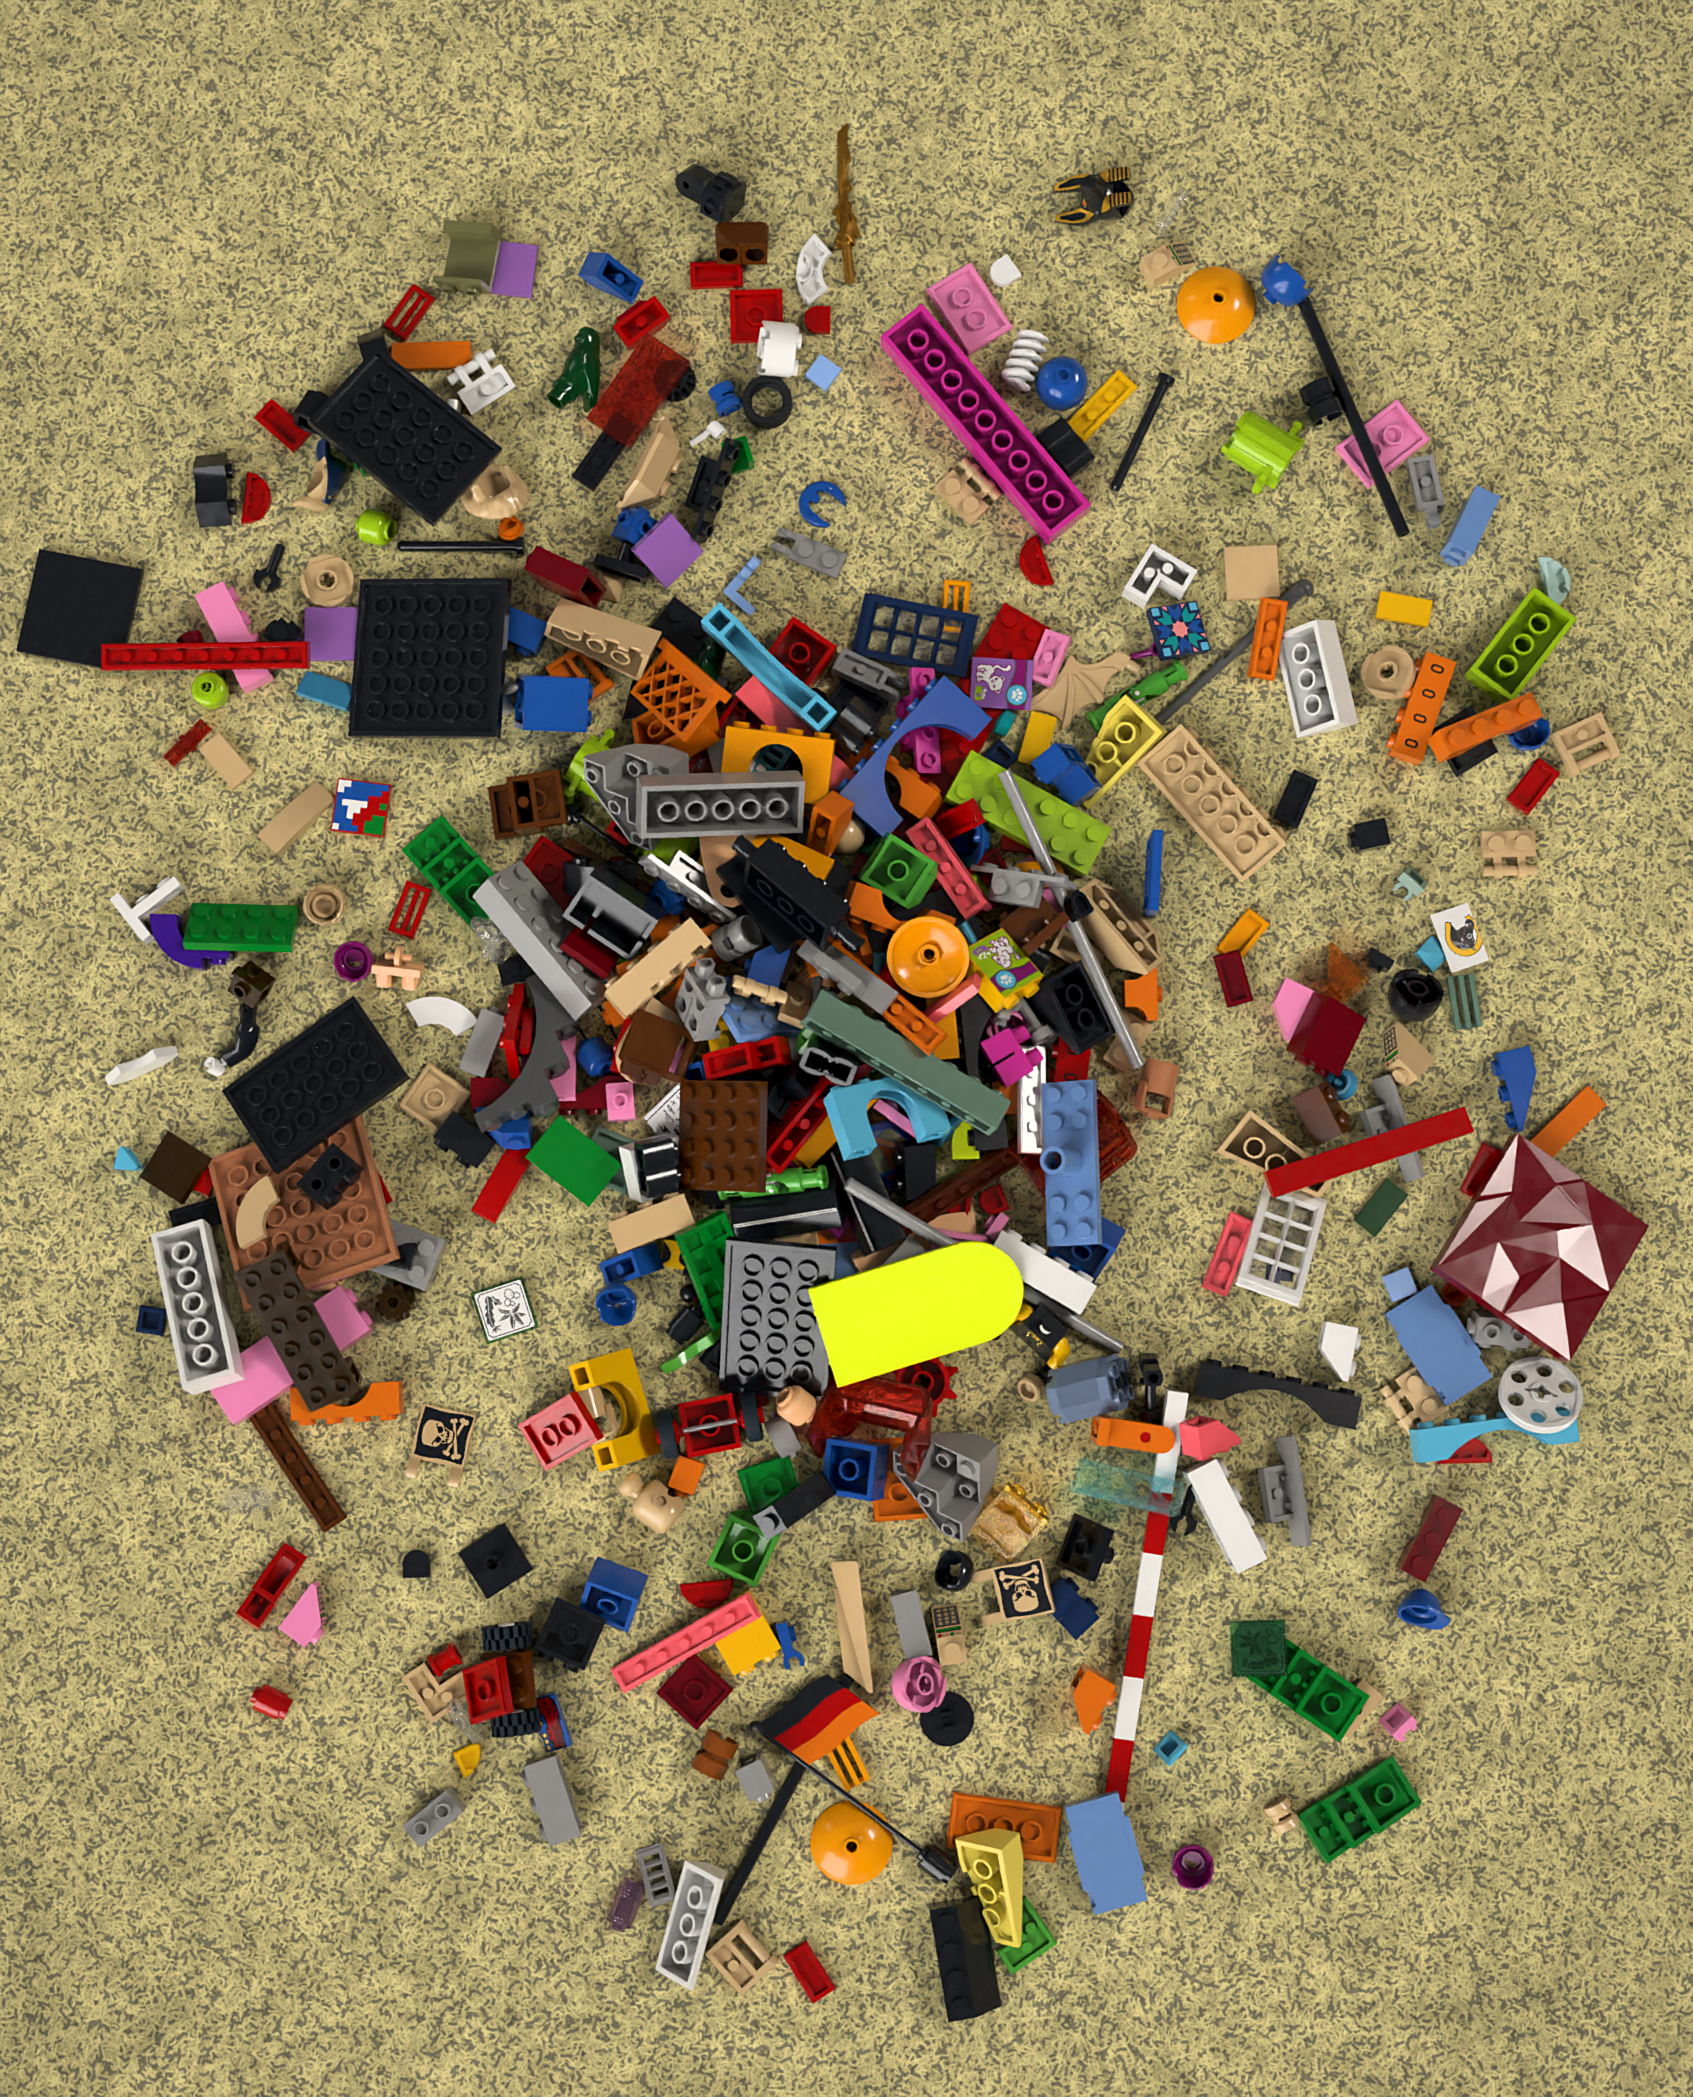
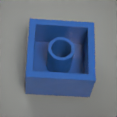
M843 1436L827 1438L823 1472L837 1493L835 1495L865 1501L884 1499L889 1444Z

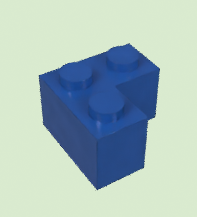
M1054 743L1031 762L1035 768L1033 772L1036 778L1043 784L1055 785L1059 790L1057 795L1060 800L1071 806L1079 807L1103 788L1073 745Z

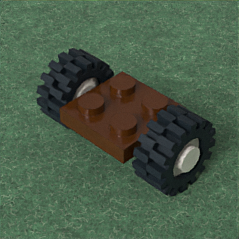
M509 1622L484 1626L481 1628L483 1650L490 1652L483 1653V1662L505 1656L514 1709L512 1713L490 1720L492 1737L510 1738L538 1733L541 1731L540 1710L538 1707H535L537 1706L532 1651H514L515 1648L533 1645L531 1622Z

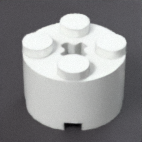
M763 320V327H760L757 356L762 359V365L757 364L758 375L787 378L797 376L798 360H795L796 350L801 349L802 334H799V327L794 323Z

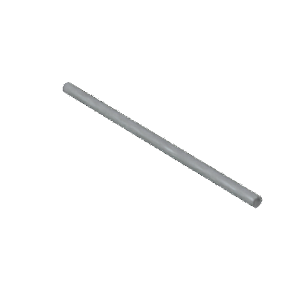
M1008 769L998 774L1042 872L1047 876H1052L1053 872H1057L1011 769ZM1050 887L1061 913L1064 911L1068 916L1064 907V898L1067 895L1064 888ZM1069 920L1066 923L1132 1069L1139 1068L1145 1065V1062L1081 922L1078 920L1072 923Z
M850 1177L845 1183L844 1190L938 1247L957 1243V1241ZM1023 1282L1024 1299L1034 1305L1040 1304L1054 1317L1113 1353L1118 1354L1122 1350L1123 1342Z

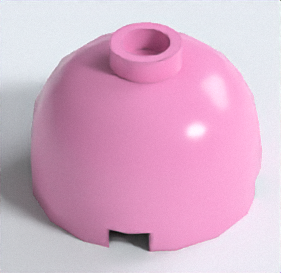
M918 1656L904 1660L895 1669L891 1680L892 1693L896 1701L906 1710L920 1713L930 1712L934 1707H938L946 1693V1678L941 1676L939 1668L942 1667L932 1657Z

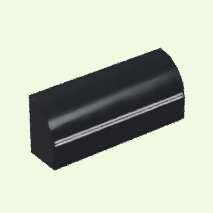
M837 1148L822 1157L830 1177L837 1178L845 1213L864 1257L884 1250L906 1238L899 1222L843 1189L845 1183L851 1177L891 1201L871 1153L867 1156L844 1161L840 1148Z
M828 1178V1188L825 1189L814 1187L806 1188L803 1192L743 1198L742 1196L731 1197L730 1215L735 1237L766 1240L842 1227L846 1215L837 1178Z

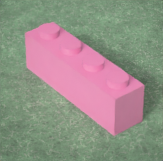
M222 581L194 595L218 642H262L257 633L252 634L248 626L252 624V621L246 610L240 611L236 603L240 601V598L233 586L229 588ZM276 669L233 670L241 688L246 693H249L274 680L272 672Z

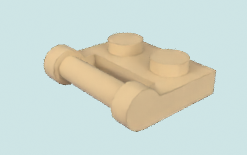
M1602 712L1550 735L1570 778L1579 775L1580 771L1610 758L1613 760L1620 757L1619 748ZM1603 741L1605 749L1575 762L1572 754Z
M742 1918L705 1951L707 1958L741 1996L779 1961L774 1954L770 1955L746 1928L747 1924ZM737 1935L762 1962L758 1968L732 1941Z

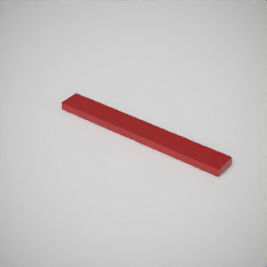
M310 642L101 644L102 671L310 669Z
M1464 1106L1265 1171L1263 1175L1273 1199L1471 1134L1474 1130Z

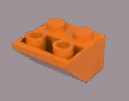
M1082 1663L1070 1684V1690L1079 1724L1083 1732L1089 1735L1091 1730L1096 1731L1103 1719V1716L1100 1715L1105 1705L1109 1707L1113 1703L1117 1692L1114 1691L1116 1685L1112 1679Z

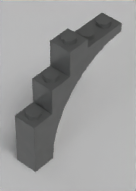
M537 974L526 978L536 1010V1035L531 1054L521 1074L512 1086L493 1104L474 1114L481 1133L495 1131L502 1126V1123L511 1119H520L529 1110H532L535 1118H538L540 1116L547 1117L560 1107L558 1096L549 1078H558L564 1075L571 1067L559 1040H567L574 1037L581 1028L579 1019L575 1021Z

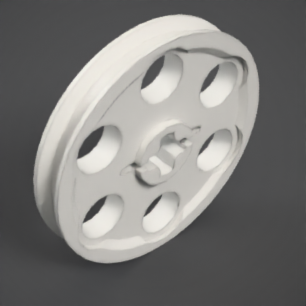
M1527 1357L1512 1363L1505 1370L1499 1384L1498 1398L1504 1413L1515 1424L1531 1432L1547 1434L1562 1431L1576 1420L1583 1403V1391L1577 1377L1563 1364L1545 1357ZM1544 1367L1550 1371L1551 1375L1548 1377L1540 1376L1536 1369ZM1521 1374L1526 1381L1524 1383H1517L1512 1380L1511 1375ZM1560 1384H1568L1572 1387L1573 1392L1563 1393L1558 1386ZM1537 1392H1543L1544 1398H1539ZM1511 1396L1518 1397L1523 1404L1514 1406L1509 1403L1508 1398ZM1560 1406L1565 1407L1569 1410L1570 1415L1561 1416L1556 1412V1408ZM1532 1413H1539L1544 1417L1545 1421L1542 1423L1534 1422L1530 1415Z

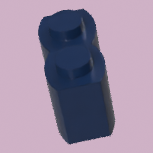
M1060 1575L1049 1585L1056 1612L1051 1614L1077 1640L1100 1618L1095 1613L1099 1608L1089 1597L1084 1600L1077 1593L1080 1587L1070 1577L1065 1580Z

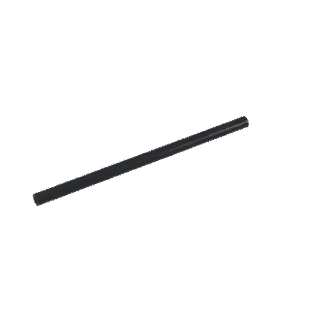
M1307 297L1298 304V307L1325 370L1333 381L1336 388L1335 393L1340 398L1345 411L1344 414L1398 538L1404 537L1410 533V530L1311 300Z
M842 1673L838 1680L848 1690L854 1681L853 1678L847 1677L844 1673ZM797 1761L794 1762L717 1906L713 1922L720 1926H723L806 1771V1768Z

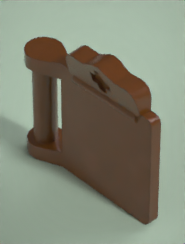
M637 1009L618 1055V1058L622 1060L619 1068L620 1072L629 1076L635 1083H646L655 1086L658 1085L660 1078L663 1077L683 1085L684 1080H687L684 1077L697 1044L702 1041H694L687 1028L643 1009ZM682 1036H684L688 1040L675 1073H672L669 1069Z

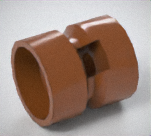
M708 1729L701 1742L703 1749L697 1751L691 1766L708 1777L722 1781L729 1768L727 1760L733 1759L739 1743L728 1736L723 1740L720 1738V1732Z

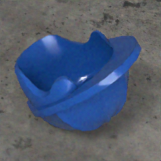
M983 823L952 838V848L965 867L970 869L971 865L979 863L982 856L990 848L992 836L986 824Z

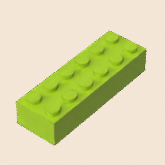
M971 750L961 764L943 797V801L952 807H956L974 798L986 821V826L1032 850L998 774L1007 769ZM1012 773L1051 859L1060 863L1062 868L1081 878L1086 876L1112 828Z

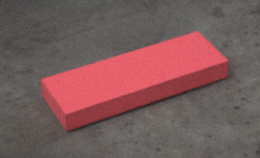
M1231 1211L1229 1212L1201 1287L1225 1297L1228 1296L1244 1254L1253 1222L1252 1219Z

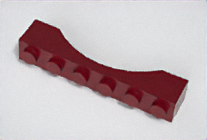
M605 1076L597 1084L583 1092L577 1093L576 1101H559L560 1107L557 1108L559 1115H575V1110H586V1115H602V1110H607L606 1084L630 1081L623 1076ZM498 1077L471 1078V1111L476 1112V1107H488L493 1104L510 1086ZM633 1083L634 1104H635V1083Z

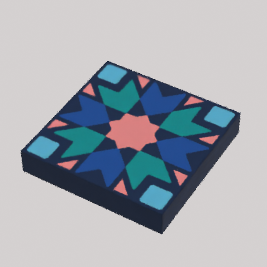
M1196 601L1152 607L1146 611L1160 661L1207 654L1211 650Z

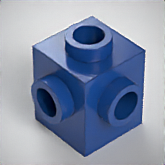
M626 507L619 514L611 536L621 543L635 545L658 521L649 516L650 512L643 507Z
M658 879L652 884L654 888L646 896L665 908L661 917L670 913L672 916H676L686 909L684 904L688 898L680 892L677 893L670 890L665 885L666 882Z

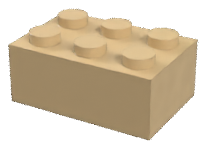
M679 1192L669 1193L662 1196L663 1201L654 1204V1201H648L636 1206L637 1212L629 1214V1211H623L611 1216L613 1221L607 1223L618 1254H623L672 1236L676 1232L696 1223L697 1221L687 1195L684 1193L680 1194Z

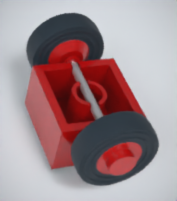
M733 1392L678 1403L682 1424L679 1427L674 1420L671 1409L657 1411L658 1428H655L657 1444H661L664 1457L672 1459L680 1456L679 1442L681 1437L685 1439L688 1458L743 1447L739 1426L741 1424L742 1428L746 1430L749 1442L763 1440L762 1423H765L763 1408L758 1407L754 1392L740 1395L741 1409L739 1414L736 1411Z

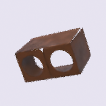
M720 222L716 224L717 265L767 264L769 226L766 223Z

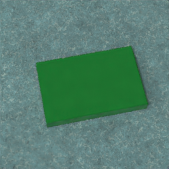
M559 1114L525 1156L526 1159L588 1207H590L622 1166V1163Z

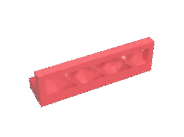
M926 816L905 832L919 852L938 863L936 878L964 919L968 920L982 909L988 912L993 908L933 820Z

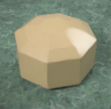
M1028 1373L1017 1382L1018 1393L1024 1400L1034 1402L1045 1393V1384L1037 1375Z

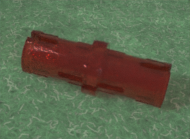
M200 718L185 735L181 734L178 737L180 740L163 757L172 766L176 767L191 750L194 752L197 749L195 746L212 729Z

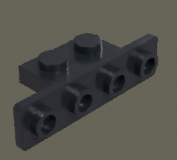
M726 437L718 461L701 455L684 506L700 512L691 536L692 540L706 543L713 533V522L716 514L722 507V497L725 488L730 484L734 462L739 458L741 441Z

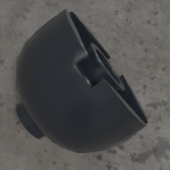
M1403 969L1397 972L1390 982L1387 998L1389 1006L1398 1017L1412 1022L1424 1021L1433 1016L1441 1005L1444 989L1441 983L1428 973L1425 977L1418 974L1419 970Z

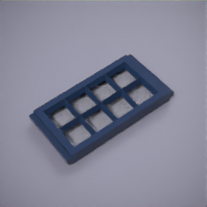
M865 593L852 652L870 660L909 668H933L937 674L965 679L979 616ZM944 624L945 626L955 627V631L943 630ZM872 630H873V650H872V649H868V645H869V641H870V637H871V632H872Z

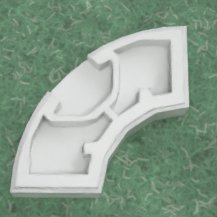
M816 234L811 236L803 246L796 268L798 290L808 307L828 292V287L823 280V269L832 252Z
M423 997L406 1004L420 1028L429 1024L442 1025L449 1028L455 1036H459L474 1027L477 1022V1018L470 1010L448 998Z
M176 1046L154 1048L139 1058L117 1064L105 1077L108 1086L135 1079L167 1064L179 1055Z

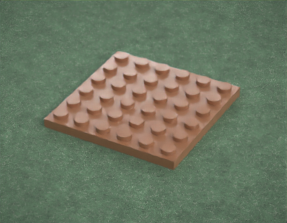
M362 1114L279 1174L272 1170L255 1142L215 1156L208 1165L234 1272L274 1254L277 1244L288 1240L300 1262L297 1274L307 1291L400 1259ZM331 1143H334L363 1167L364 1170L360 1173L359 1180L344 1191L340 1202L327 1210L315 1202L296 1184ZM268 1175L271 1177L281 1201L272 1207L267 1216L265 1227L268 1237L246 1249H242L239 1246L236 1235V1219L239 1207L250 1188ZM237 1281L244 1310L247 1312L253 1311Z

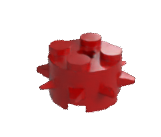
M939 1357L894 1370L892 1372L896 1375V1385L887 1392V1395L900 1396L906 1403V1416H910L918 1408L927 1409L933 1418L937 1417V1405L944 1398H957V1395L949 1387L950 1377L958 1371V1368L945 1367L939 1361ZM919 1374L930 1378V1382L927 1383L928 1387L922 1389L920 1385H915V1380H918L917 1376Z

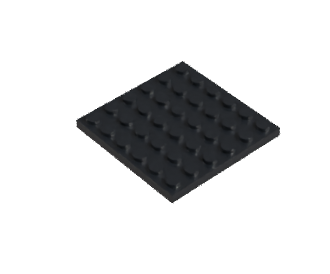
M509 578L360 579L348 736L352 738L500 739L512 580Z

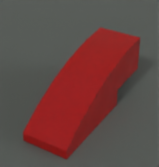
M774 1036L756 1042H745L702 1054L707 1081L742 1076L793 1064L788 1037Z
M531 1148L505 1150L471 1210L473 1213L495 1225L532 1165V1162L525 1158Z
M284 1542L252 1587L250 1594L237 1610L236 1616L260 1631L300 1571L307 1557Z

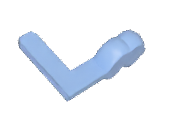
M755 555L723 590V593L748 615H751L755 609L736 591L761 563Z

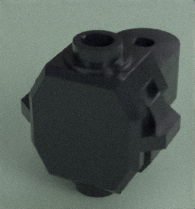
M692 164L676 176L675 184L680 194L701 205L700 213L719 223L730 221L738 215L744 206L746 182L727 172L721 171L715 174L700 165Z

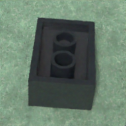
M1081 960L1062 966L1043 977L1038 984L1039 990L1030 997L1037 1013L1076 1055L1085 1052L1116 1033Z

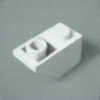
M1322 1321L1317 1348L1337 1378L1341 1381L1349 1382V1377L1354 1376L1356 1361L1352 1360L1354 1350H1358L1360 1347L1361 1334H1358L1359 1328Z

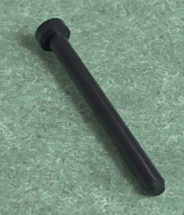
M1160 372L1157 375L1156 381L1159 383L1111 483V490L1115 492L1121 489L1167 388H1172L1175 379L1166 373Z
M518 537L516 541L398 542V550L401 552H517L518 556H524L525 537Z

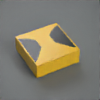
M664 1239L661 1255L663 1266L683 1270L686 1265L677 1242Z

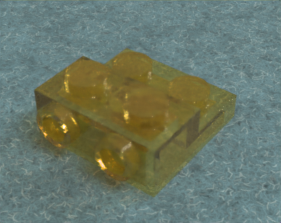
M1010 1482L993 1497L990 1503L978 1515L972 1526L980 1536L1009 1562L1031 1542L1049 1520V1517L1046 1516L1047 1510L1042 1504L1038 1502L1033 1504L1026 1498L1027 1492L1019 1484L1012 1485Z

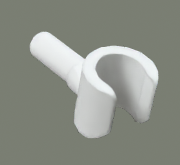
M712 421L703 433L690 440L689 443L693 447L710 435L718 440L721 437L720 434L726 433V429L719 422Z

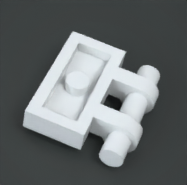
M491 348L484 353L479 352L475 354L473 360L464 366L459 365L455 367L454 372L446 377L452 386L459 381L465 386L457 392V395L471 416L516 387L502 364L493 369L488 364V362L496 358ZM481 368L485 374L472 382L468 375Z

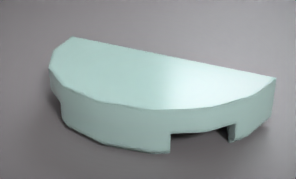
M1539 557L1538 561L1544 594L1559 605L1566 598L1570 590L1569 573L1565 567H1562L1553 558Z

